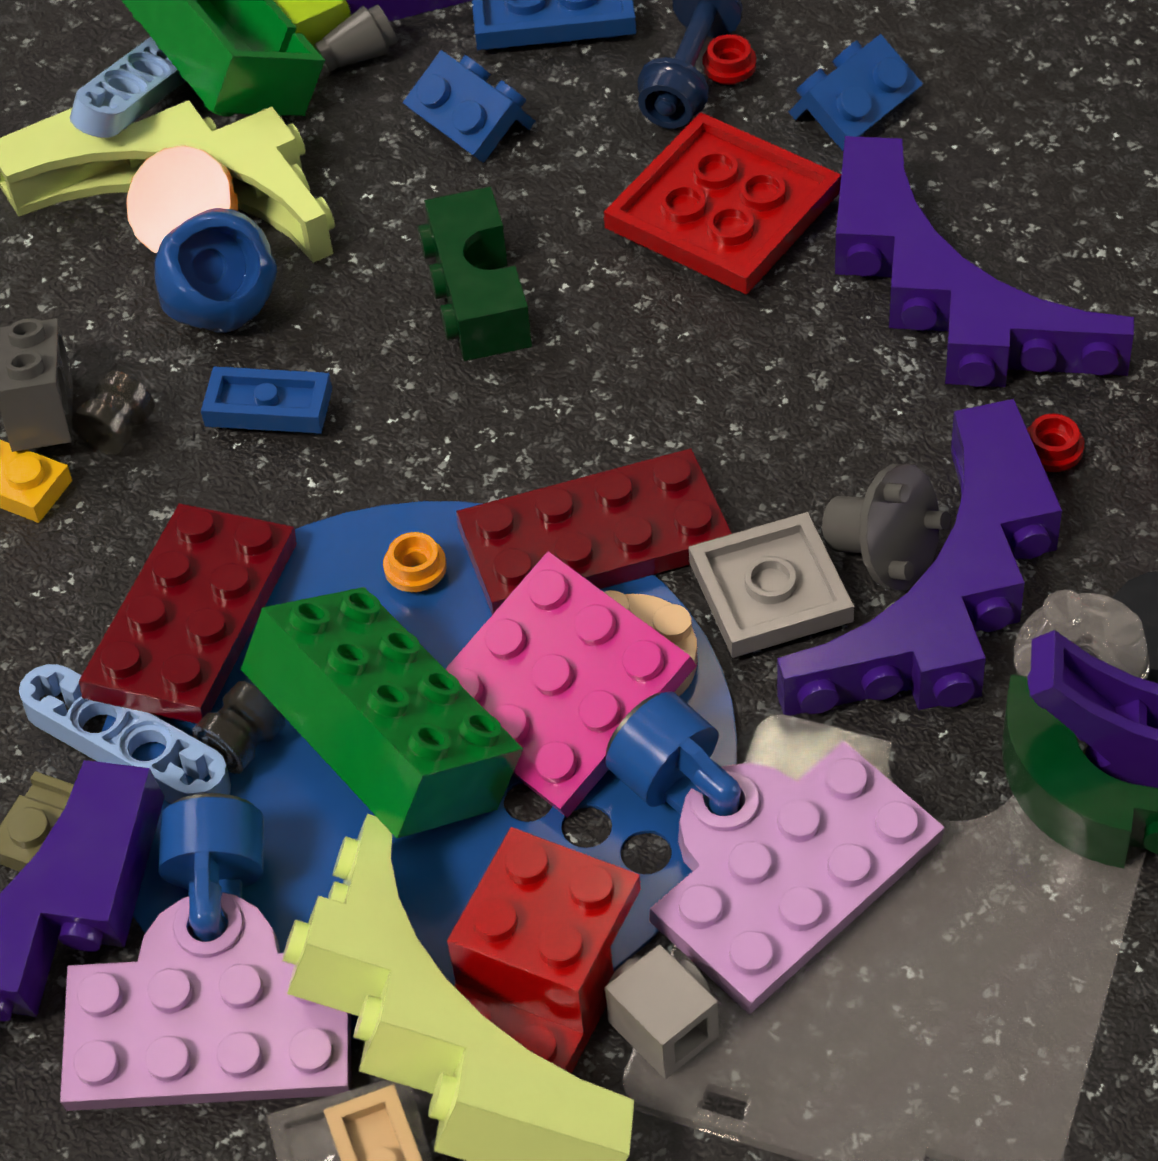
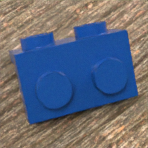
M879 34L864 47L857 40L849 45L832 61L836 69L829 75H826L822 69H819L796 89L802 98L788 113L796 121L809 111L843 151L845 136H862L915 93L923 83L882 34Z
M440 50L402 102L482 163L486 161L515 120L528 130L536 122L521 109L527 100L502 80H500L495 88L486 82L491 74L473 59L464 55L461 61L458 62L442 50Z

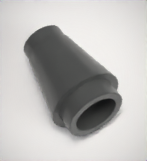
M377 4L368 10L365 6H362L324 36L321 41L315 43L314 46L325 59L324 67L330 73L336 69L387 55V48L395 45L398 41L388 18Z

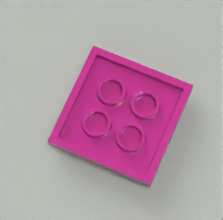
M547 551L445 670L456 677L460 685L490 715L495 717L501 726L523 748L513 775L568 818L609 770L606 767V748L612 734L621 721L634 707L649 696L660 692H675L696 668V664L690 655Z

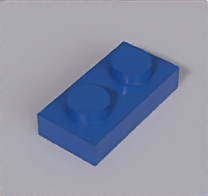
M213 366L201 408L204 426L322 434L332 393L330 373Z

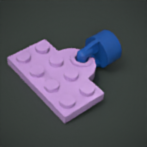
M675 692L656 693L640 702L626 715L615 729L606 748V767L647 805L657 807L667 802L681 815L678 843L684 863L693 872L650 908L649 922L750 1015L942 841L945 827L845 741H842L798 781L773 767L752 763L721 767L714 760L710 759L718 742L717 729Z
M204 793L180 798L162 811L160 819L159 875L163 880L174 886L189 889V896L182 898L158 915L143 937L137 962L67 966L60 1103L66 1111L351 1095V1014L287 994L294 965L282 961L284 953H280L278 940L273 928L260 910L242 899V888L257 882L263 875L264 815L260 809L248 800L228 794Z

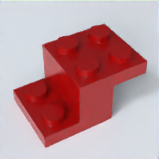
M511 827L447 939L455 978L454 987L486 1019L526 1049L572 1074L607 1006L605 986L609 984L614 974L611 946L641 890L640 874Z

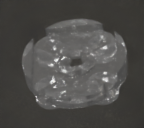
M1066 589L1056 591L1045 599L1043 607L1037 609L1025 621L1017 635L1014 647V665L1019 676L1028 677L1031 671L1032 639L1056 630L1077 646H1091L1093 653L1098 656V659L1135 677L1146 680L1149 673L1150 658L1142 621L1126 605L1105 595L1095 593L1077 594L1072 590Z

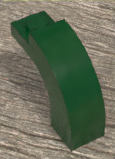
M1011 674L1002 740L1003 766L1011 791L1030 820L1046 835L1068 850L1105 865L1124 869L1128 846L1146 848L1158 854V788L1127 783L1113 778L1097 768L1081 750L1075 733L1046 709L1038 706L1034 699L1030 697L1028 677Z

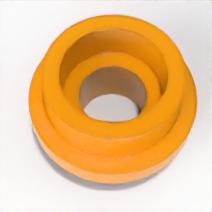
M410 532L400 535L392 541L384 556L383 568L386 579L393 587L405 592H421L432 588L441 581L445 575L447 563L442 547L433 538L424 533Z

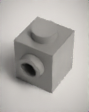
M660 944L643 958L635 957L623 963L614 972L609 984L605 986L609 1023L665 1080L719 1037L718 1001L710 994L705 978L689 961L683 959L678 963Z

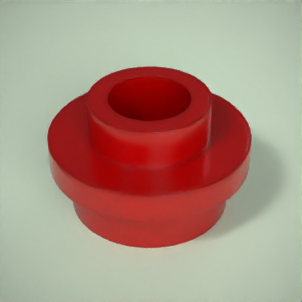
M733 34L721 35L713 39L702 58V67L705 75L713 81L726 85L736 84L748 79L755 72L757 65L756 54L751 48L750 43L745 38Z
M1045 414L1035 419L1031 426L1027 428L1045 471H1065L1074 467L1081 460L1084 453V438L1077 424L1071 418L1061 414Z

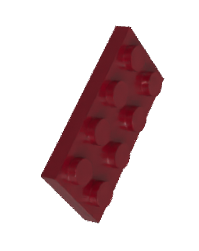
M691 448L456 511L459 532L492 615L547 551L593 585L603 589L690 565L689 546L732 534Z
M179 503L79 679L82 698L204 725L259 618L262 607H265L297 545L295 527Z

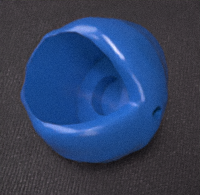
M212 208L188 218L172 229L163 238L155 257V284L161 307L168 316L177 322L217 333L234 331L256 317L269 299L277 275L276 261L271 254L270 244L261 228L247 215L234 209Z

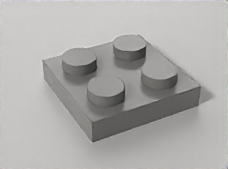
M808 512L689 546V563L732 658L854 622V605Z

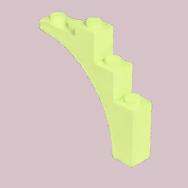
M188 100L138 122L134 121L119 134L109 138L91 136L77 129L70 121L71 108L0 138V188L18 216L60 202L99 194L128 192L133 176L146 159L164 148L185 145L206 151L228 168L233 178L231 181L234 192L237 194L238 209L261 218L288 236L313 263L333 254L329 230L335 228L334 218L326 201L322 197L315 199L310 193L300 161V156L305 154L302 137L293 123L286 125L273 107L217 129L213 120L210 117L202 119Z
M367 814L357 840L345 836L340 847L332 876L344 879L343 884L334 881L328 898L318 895L308 923L296 919L294 921L282 958L283 962L294 965L287 994L359 1016L354 1038L365 1041L360 1072L433 1094L428 1116L439 1120L435 1152L464 1161H626L630 1154L634 1100L584 1081L529 1051L486 1019L445 978L418 940L399 899L391 861L392 833L376 816Z

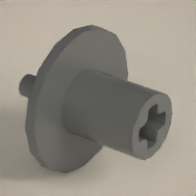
M891 464L878 472L868 487L865 497L836 496L831 499L823 514L822 531L824 540L831 550L835 552L862 553L863 562L872 580L885 590H909L932 565L939 541V530L948 529L951 518L949 512L939 511L936 493L924 472L915 465Z

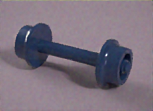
M673 0V11L678 20L687 28L674 58L663 57L651 60L643 66L637 79L638 91L640 93L638 97L639 108L650 122L660 127L679 128L689 123L691 117L704 109L709 99V86L704 76L694 66L706 37L716 38L736 30L743 16L740 0Z

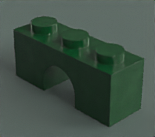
M491 186L424 200L427 224L418 225V234L424 259L435 257L436 264L429 265V274L435 299L446 297L447 300L446 305L440 306L446 339H458L463 361L532 347L528 305L516 266L506 267L508 264L504 229Z

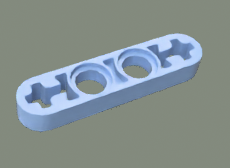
M149 37L77 91L70 114V121L77 129L91 136L101 138L113 137L186 80L181 77L180 72L164 52L156 46L155 41Z
M46 664L34 668L20 682L19 694L27 718L34 726L97 762L150 768L165 796L164 800L172 804L180 798L195 794H230L231 782L223 756L218 751L148 712L83 699L79 685V679L82 675L68 667L59 664ZM61 692H62V695H63L65 704H64L63 701H61V700L55 698V697L58 696ZM98 715H110L116 718L115 723L109 729L100 733H90L82 729L89 719ZM148 742H158L166 746L160 756L150 761H139L131 757L136 748ZM185 774L196 780L188 785ZM209 774L211 779L207 782L203 781L202 779Z

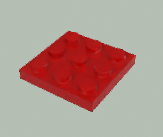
M700 112L604 211V225L606 229L747 295L840 193L841 174Z

